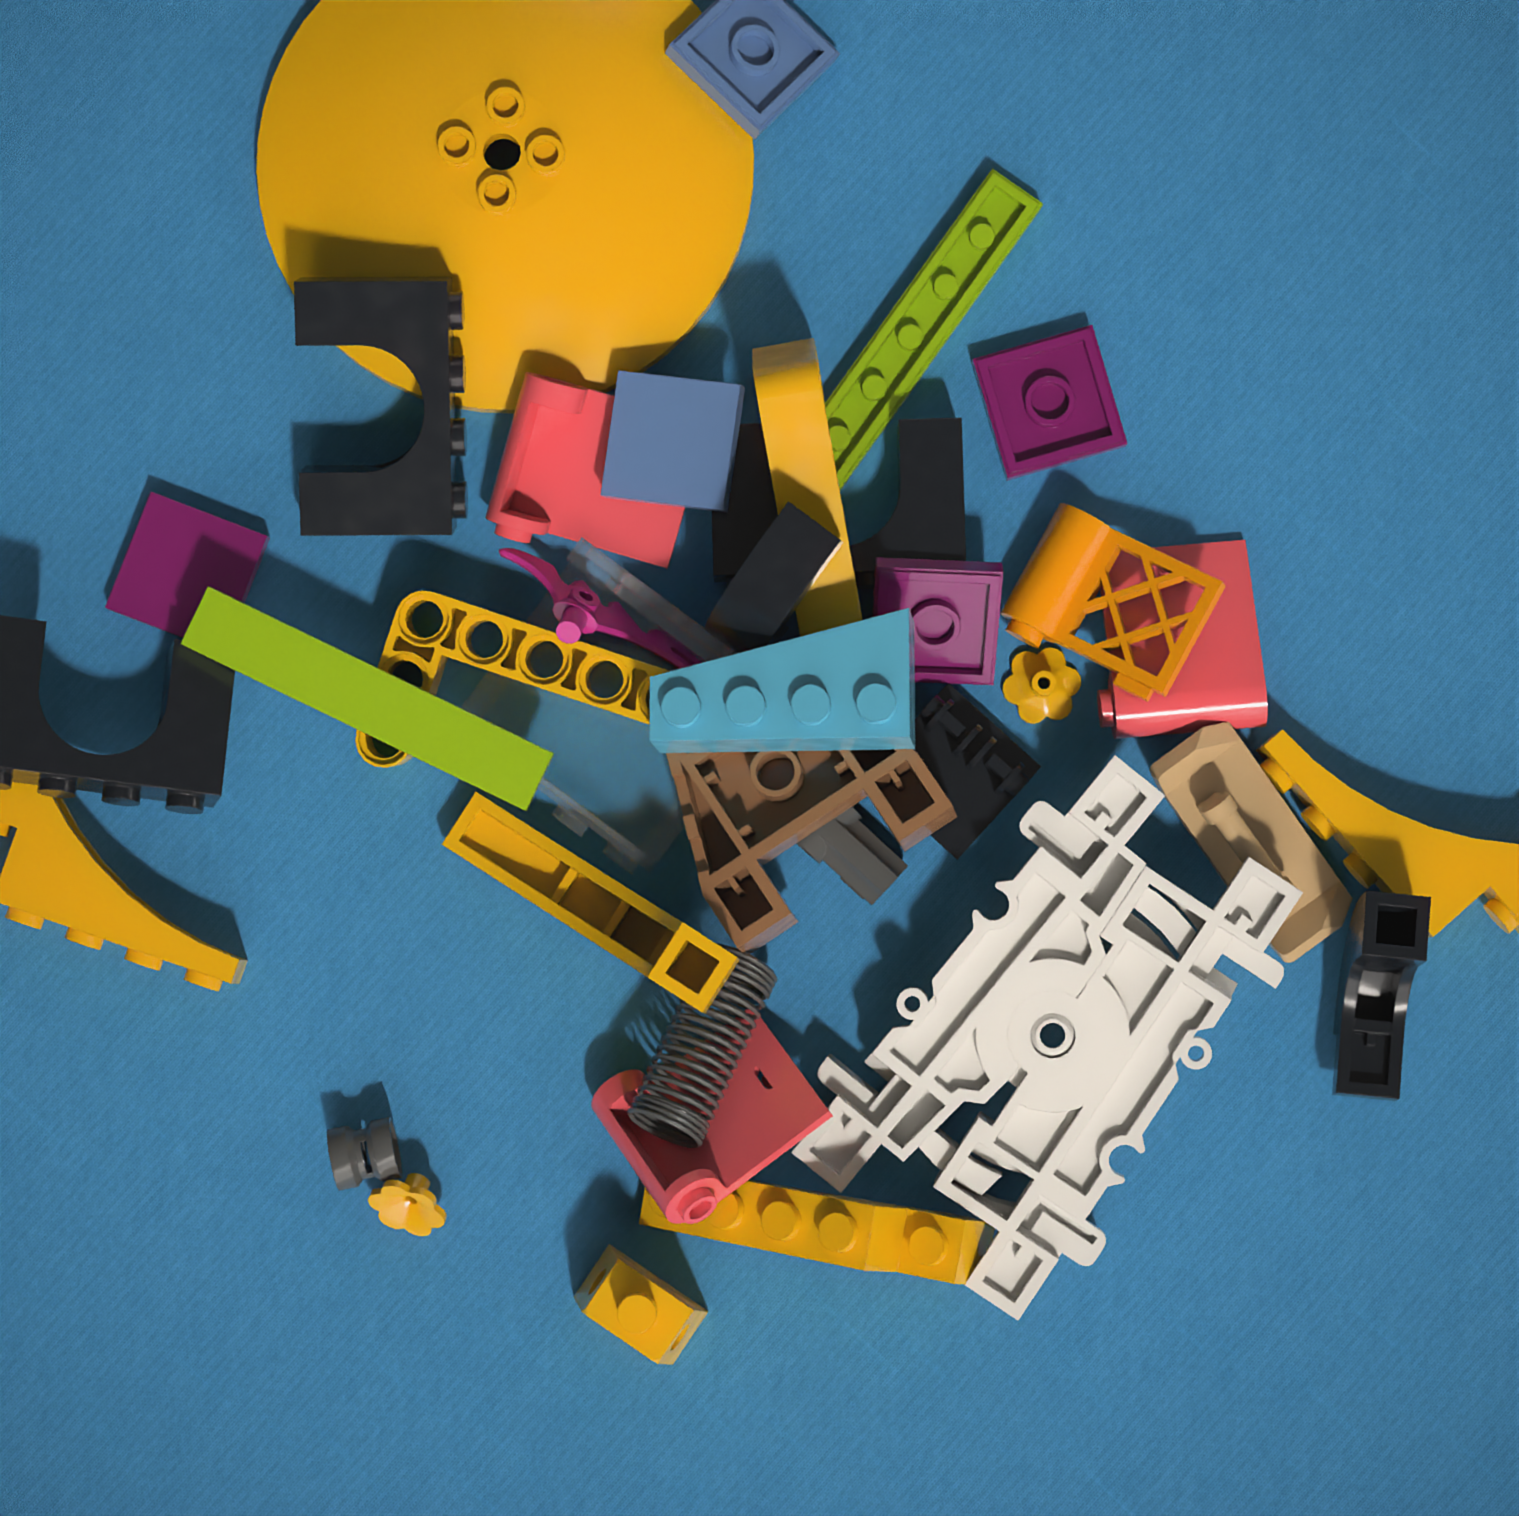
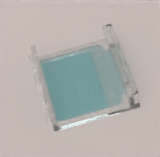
M581 538L567 556L569 564L561 573V580L567 585H570L575 580H583L598 595L601 604L606 607L609 602H619L643 632L647 633L651 629L660 630L702 662L737 654L585 539ZM549 592L546 593L525 622L556 632L559 621L552 612L554 603ZM595 631L592 634H581L579 639L580 641L670 671L678 669L654 653L606 633ZM551 641L538 644L531 653L530 662L532 669L543 678L554 676L559 672L563 664V655L560 648ZM611 661L599 663L590 674L591 688L602 698L613 697L620 691L623 685L622 671ZM490 671L485 674L461 706V708L554 752L555 754L537 789L558 804L551 815L580 837L589 827L605 839L608 843L601 852L628 873L632 874L638 865L650 873L685 827L666 753H659L649 741V724Z

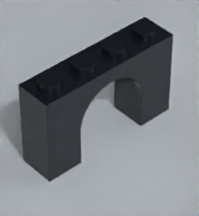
M301 277L294 281L295 346L359 345L382 349L397 357L411 370L420 386L424 400V420L421 432L415 444L400 457L377 465H306L299 472L300 536L453 535L457 528V519H467L468 516L467 481H456V456H466L467 452L466 418H455V393H465L466 387L465 356L454 355L453 330H464L465 307L463 291H453L452 277Z
M962 418L898 420V503L893 515L880 531L865 541L850 545L857 589H873L876 557L966 561ZM762 423L740 424L728 513L712 511L714 582H726L727 587L778 516Z
M0 615V790L11 789L12 782L38 785L37 792L39 794L56 798L76 797V790L102 793L101 800L103 802L119 806L140 805L141 798L166 801V810L182 814H201L204 811V806H215L222 795L235 670L182 645V640L174 639L166 656L160 716L155 732L137 747L122 753L110 755L87 753L62 740L52 730L41 709L39 680L47 621Z

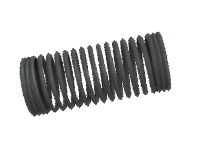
M724 944L718 945L738 957L740 960L735 968L748 975L734 969L723 987L735 993L721 988L717 996L743 1008L750 1009L754 1014H748L718 998H715L711 1005L726 1013L743 1018L750 1024L741 1023L735 1018L710 1007L705 1014L724 1024L739 1028L745 1034L736 1033L718 1022L701 1017L693 1011L697 1010L696 1008L679 999L680 1005H677L674 1010L676 1014L670 1018L671 1025L666 1026V1035L661 1037L662 1045L657 1046V1055L652 1056L651 1062L653 1065L647 1067L648 1075L643 1076V1085L638 1087V1095L633 1097V1102L627 1110L630 1119L642 1129L665 1141L687 1148L702 1146V1141H704L705 1135H707L710 1128L707 1120L714 1119L715 1115L712 1110H717L719 1108L717 1100L724 1098L721 1090L728 1089L729 1085L726 1080L733 1078L731 1070L737 1069L738 1064L736 1060L741 1059L743 1056L740 1050L746 1049L747 1043L745 1040L751 1038L750 1030L755 1029L757 1026L754 1020L760 1019L761 1014L759 1010L764 1009L766 1006L763 1000L769 999L773 991L772 989L778 980L774 971L764 962L746 952L742 953L739 949ZM737 994H740L747 998L754 999L759 1004H752L748 1000L738 996ZM679 1019L682 1023H676V1020ZM688 1020L699 1022L720 1034L734 1038L740 1044L731 1043L729 1040L713 1032L695 1026ZM684 1030L695 1032L713 1043L731 1049L736 1054L727 1053L708 1042L692 1037ZM667 1039H670L674 1044L667 1043ZM679 1040L690 1042L711 1054L726 1059L731 1064L722 1063L703 1052L689 1048ZM665 1049L669 1054L662 1053V1050ZM675 1050L687 1053L704 1063L720 1068L726 1074L717 1073L698 1062L685 1058ZM658 1059H660L665 1064H659L657 1062ZM670 1060L683 1063L697 1072L715 1078L721 1084L710 1082L695 1073L682 1069ZM656 1069L660 1074H653V1070ZM667 1071L680 1074L697 1084L710 1088L717 1094L705 1092L690 1083L675 1078ZM651 1079L655 1084H649L648 1080ZM662 1081L675 1084L690 1093L703 1097L713 1105L700 1102L687 1094L672 1089ZM647 1090L652 1095L644 1094L643 1091ZM657 1091L670 1094L683 1102L698 1107L708 1115L695 1112L684 1105L669 1100Z

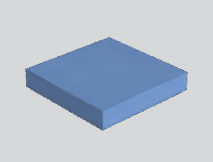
M716 0L674 39L665 51V54L754 140L803 94L840 55L785 0Z
M618 370L600 495L610 499L728 513L745 387L741 384Z

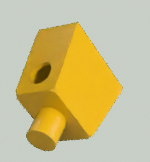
M610 1244L574 1295V1299L582 1313L657 1364L673 1365L708 1313L706 1309Z

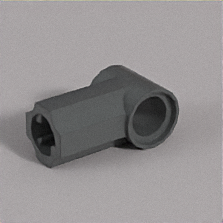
M851 807L796 844L817 863L820 864L822 861L826 863L857 895L865 899L870 905H873L908 865L860 822L861 815Z

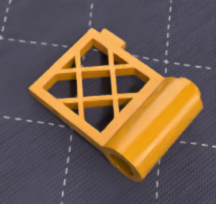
M1060 503L1000 614L1010 621L1005 631L1018 640L1035 648L1040 646L1042 640L1057 643L1117 673L1113 681L1116 687L1148 702L1153 692L1164 697L1167 696L1226 586L1223 581L1112 529L1083 510ZM1122 550L1142 560L1148 581L1114 592L1109 571ZM1153 565L1169 574L1156 578ZM1183 581L1204 589L1193 611L1170 619L1168 618L1160 589ZM1103 584L1106 595L1095 598ZM1152 592L1161 622L1126 633L1118 603ZM1107 607L1110 608L1118 636L1093 645L1075 636L1086 614ZM1184 627L1177 641H1175L1172 630ZM1164 633L1170 654L1158 676H1155L1136 666L1130 644ZM1122 648L1125 660L1109 652Z

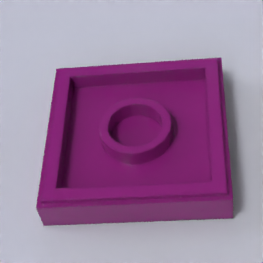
M1093 325L972 359L971 363L1006 481L1120 449L1128 444Z
M150 492L105 608L183 638L208 586L245 603L270 538L254 530Z
M875 558L871 618L906 608L910 609L914 620L915 682L994 685L1003 582L1002 562Z

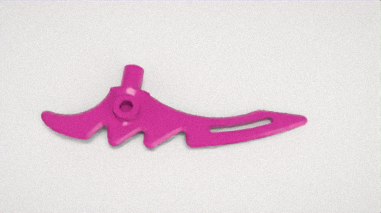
M499 549L501 557L518 564L530 572L548 590L554 603L552 612L559 621L556 635L562 642L572 644L580 639L581 634H592L598 631L636 644L661 657L678 669L703 663L660 630L651 629L647 633L643 632L619 602H609L607 607L602 605L598 595L583 580H575L570 585H567L561 580L556 568L552 564L518 549Z

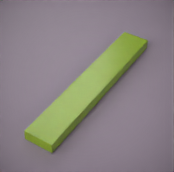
M993 168L825 403L840 491L1043 207V203Z
M207 587L181 642L182 645L524 811L528 810L555 754L213 587Z

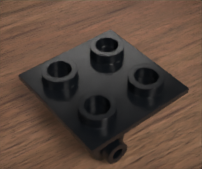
M947 684L915 719V749L913 750L918 753L953 805L957 818L930 836L958 860L1007 804L1030 781L1041 766L950 684Z

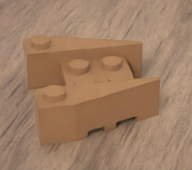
M913 749L666 753L677 789L688 840L691 843L702 894L737 949L742 953H753L799 922L768 876L763 865L867 796L904 852L957 818L953 805L918 753Z

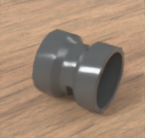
M391 1117L371 1120L366 1128L353 1130L347 1125L327 1129L329 1158L334 1180L339 1191L359 1187L362 1181L368 1178L376 1177L382 1182L402 1178L400 1150Z

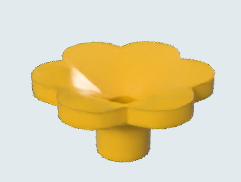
M1051 647L1043 649L1038 654L1029 651L1017 654L1011 662L1012 675L1002 685V693L1006 701L1017 705L1019 717L1026 723L1036 724L1046 717L1052 720H1062L1067 717L1073 707L1071 697L1081 687V677L1075 669L1066 666L1064 654L1058 649ZM1039 679L1048 681L1049 686L1047 689H1041L1038 686Z
M418 1173L408 1174L405 1182L387 1180L382 1188L373 1189L368 1198L369 1205L379 1211L378 1217L384 1225L394 1229L404 1228L416 1236H428L432 1228L442 1227L447 1218L445 1210L436 1204L437 1199L435 1195L428 1190L430 1181Z

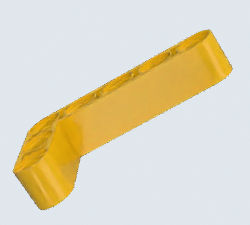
M810 338L752 349L753 377L778 515L789 501L844 542L795 609L800 637L861 621L863 618L826 415L815 340Z
M422 590L410 593L399 604L378 664V668L393 674L396 667L401 663L413 662L419 667L423 675L421 688L436 695L449 657L649 725L650 677L670 672V670L580 640L567 644L562 642L554 631L440 593ZM431 601L440 608L443 615V623L439 632L431 637L424 638L414 630L412 615L420 604ZM491 621L500 628L503 635V643L499 652L494 656L483 658L473 649L471 636L479 624ZM551 641L560 648L563 655V664L559 672L554 676L543 678L532 669L530 662L531 653L538 644ZM605 661H611L616 664L623 675V685L620 691L609 698H602L597 695L590 685V674L593 668ZM356 730L355 743L358 753L364 761L374 767H395L405 764L413 758V756L401 750L392 757H385L374 748L372 736Z

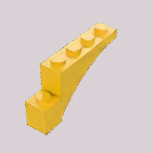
M1283 729L1273 734L1256 749L1265 760L1260 764V767L1274 787L1282 794L1291 789L1307 807L1300 813L1307 825L1324 841L1333 837L1348 853V856L1343 860V864L1360 884L1367 889L1375 884L1381 892L1431 897L1428 938L1434 937L1482 893L1489 900L1483 905V908L1490 918L1506 933L1509 934L1514 929L1519 933V844L1470 838L1429 827L1388 810L1353 790L1314 761Z
M12 782L11 789L0 790V835L8 837L11 826L17 828L0 875V903L9 906L5 918L40 930L45 919L68 927L65 939L97 950H101L104 940L127 947L124 956L125 960L160 971L163 961L185 967L187 970L183 980L214 991H220L223 981L230 984H240L248 960L206 943L169 921L137 896L103 861L78 827L63 798L41 795L37 792L38 785Z
M478 792L474 793L442 843L443 846L704 1014L740 960L701 933L587 863Z
M750 1179L717 1203L716 1208L707 1218L694 1224H675L669 1222L645 1187L639 1219L640 1225L863 1271L898 1272L952 1284H966L978 1261L992 1242L995 1230L994 1227L981 1219Z

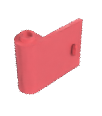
M525 372L485 516L487 520L496 523L494 534L513 541L530 543L533 534L546 535L549 533L668 569L686 508L610 499L601 496L614 395L553 377Z
M1246 540L1152 547L1223 581L1226 587L1166 697L1153 692L1148 702L1116 687L1113 681L1117 673L1110 670L1108 689L1097 691L1100 727H1111L1114 739L1195 733L1204 726L1227 721L1230 722L1234 729L1265 727L1268 716L1267 690ZM1121 550L1109 571L1114 592L1148 581L1142 560ZM1153 565L1156 578L1169 574ZM1187 581L1160 589L1168 618L1170 619L1193 611L1204 589ZM1103 584L1100 588V597L1106 595ZM1152 592L1118 603L1126 633L1161 622ZM1110 608L1102 609L1105 637L1108 640L1118 636ZM1184 627L1172 630L1175 641H1177ZM1164 633L1130 644L1136 666L1155 676H1158L1170 654ZM1122 648L1109 652L1125 660Z
M750 1009L744 1010L748 1014H754ZM735 1017L741 1023L750 1024L743 1018ZM761 1017L754 1020L757 1026L755 1029L750 1030L751 1038L745 1040L747 1043L746 1049L740 1050L743 1056L741 1059L736 1060L738 1064L737 1069L731 1070L733 1078L726 1080L729 1085L728 1089L721 1090L724 1098L717 1100L719 1108L712 1110L715 1115L714 1119L707 1120L710 1128L707 1135H705L704 1141H702L701 1147L687 1148L670 1143L652 1135L630 1119L627 1110L633 1102V1097L638 1095L637 1089L643 1085L642 1078L645 1076V1073L640 1070H626L614 1075L598 1088L592 1098V1110L667 1220L671 1223L694 1224L704 1220L714 1211L717 1203L833 1117ZM727 1024L724 1025L732 1029L736 1033L745 1034L739 1028H735ZM715 1032V1034L729 1040L731 1043L740 1044L734 1038ZM707 1039L705 1040V1042H708L724 1050L727 1053L736 1054L729 1048L713 1043ZM699 1047L694 1048L695 1050L703 1052L719 1060L722 1063L731 1064L726 1059L711 1054ZM689 1054L683 1056L685 1058L698 1062L714 1070L717 1073L726 1074L720 1068L704 1063L690 1056ZM674 1063L680 1068L695 1073L710 1082L721 1084L715 1078L697 1072L683 1063ZM667 1071L675 1078L690 1083L705 1092L717 1094L710 1088L697 1084L680 1074ZM760 1071L763 1074L761 1081L758 1078V1074ZM648 1080L649 1084H655L652 1080ZM662 1081L672 1089L687 1094L700 1102L713 1105L703 1097L690 1093L675 1084ZM647 1090L643 1091L644 1094L652 1095ZM657 1091L669 1100L684 1105L695 1112L708 1115L698 1107L683 1102L670 1094Z

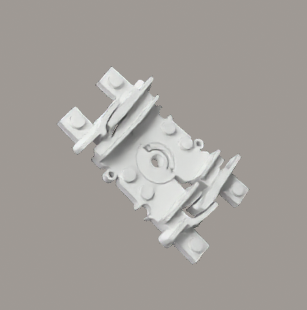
M1116 755L1113 756L1065 816L1045 801L1035 802L1028 809L1020 821V831L1039 848L1024 864L1013 880L997 881L995 887L1004 892L1008 897L1009 909L1007 913L998 919H988L979 910H973V929L932 978L933 996L930 1000H928L927 994L918 987L905 988L899 994L896 1003L898 1012L902 1017L913 1021L910 1025L893 1026L864 1061V1063L888 1081L880 1092H877L832 1054L827 1056L818 1069V1079L837 1095L827 1107L833 1117L803 1138L791 1152L841 1193L881 1144L903 1162L919 1147L931 1162L940 1169L934 1180L933 1187L998 1230L965 1286L1016 1320L1020 1319L1062 1253L1082 1266H1090L1096 1261L1105 1247L1106 1236L1102 1229L1086 1218L1108 1186L1123 1184L1125 1181L1124 1175L1114 1171L1109 1164L1111 1152L1120 1145L1132 1146L1139 1153L1145 1152L1142 1134L1179 1080L1176 1069V1062L1179 1058L1191 1069H1202L1210 1063L1212 1049L1209 1043L1204 1038L1194 1035L1199 1030L1215 1026L1231 1002L1232 994L1238 983L1214 968L1220 956L1224 954L1276 989L1284 976V968L1278 961L1264 953V951L1303 894L1302 891L1252 858L1247 857L1214 908L1211 909L1147 867V863L1128 849L1125 844L1165 795ZM1151 884L1164 895H1166L1168 898H1170L1186 914L1189 920L1196 927L1197 931L1193 929L1189 922L1177 911V909L1172 904H1170L1166 899L1159 895L1155 890L1148 887V885ZM1133 908L1145 916L1165 935L1180 955L1177 960L1163 941L1144 922L1131 913ZM1100 936L1112 944L1107 953H1105ZM910 996L917 997L920 1001V1007L916 1010L908 1009L905 1005L906 998ZM1057 1023L1064 1029L1065 1039L1061 1045L1048 1047L1043 1044L1040 1032L1046 1024ZM1193 1046H1200L1203 1049L1202 1056L1197 1060H1193L1188 1056V1051ZM1007 1081L1017 1087L996 1120L991 1119L982 1112L978 1113L973 1124L961 1140L960 1145L939 1128L964 1101L985 1104ZM971 1152L1000 1167L1026 1174L1032 1178L1016 1203L985 1193L1002 1176V1171L992 1168L970 1155Z

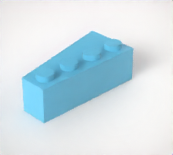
M906 608L651 676L649 741L659 753L915 749L914 620L910 609Z

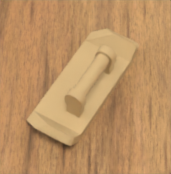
M1227 721L1202 727L1151 765L1149 771L1158 789L1165 795L1164 798L1227 887L1246 858L1250 857L1303 892L1269 943L1270 947L1285 963L1294 962L1343 926L1353 898L1230 722Z

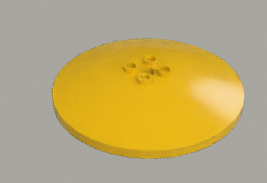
M320 0L304 19L286 47L273 75L263 106L257 141L256 174L260 209L266 235L276 262L292 293L294 294V281L301 277H452L453 291H463L465 307L464 330H453L454 355H464L466 366L465 393H455L456 409L481 413L514 414L525 372L553 377L606 393L616 388L618 370L637 373L646 371L664 358L692 331L709 310L723 288L741 248L748 225L753 196L754 148L752 137L665 54L669 44L702 14L700 9L692 0ZM508 139L519 146L521 154L519 161L514 167L500 171L493 169L486 163L485 152L488 146L496 140ZM336 346L361 368L385 383L423 399L415 376L394 355L370 346Z

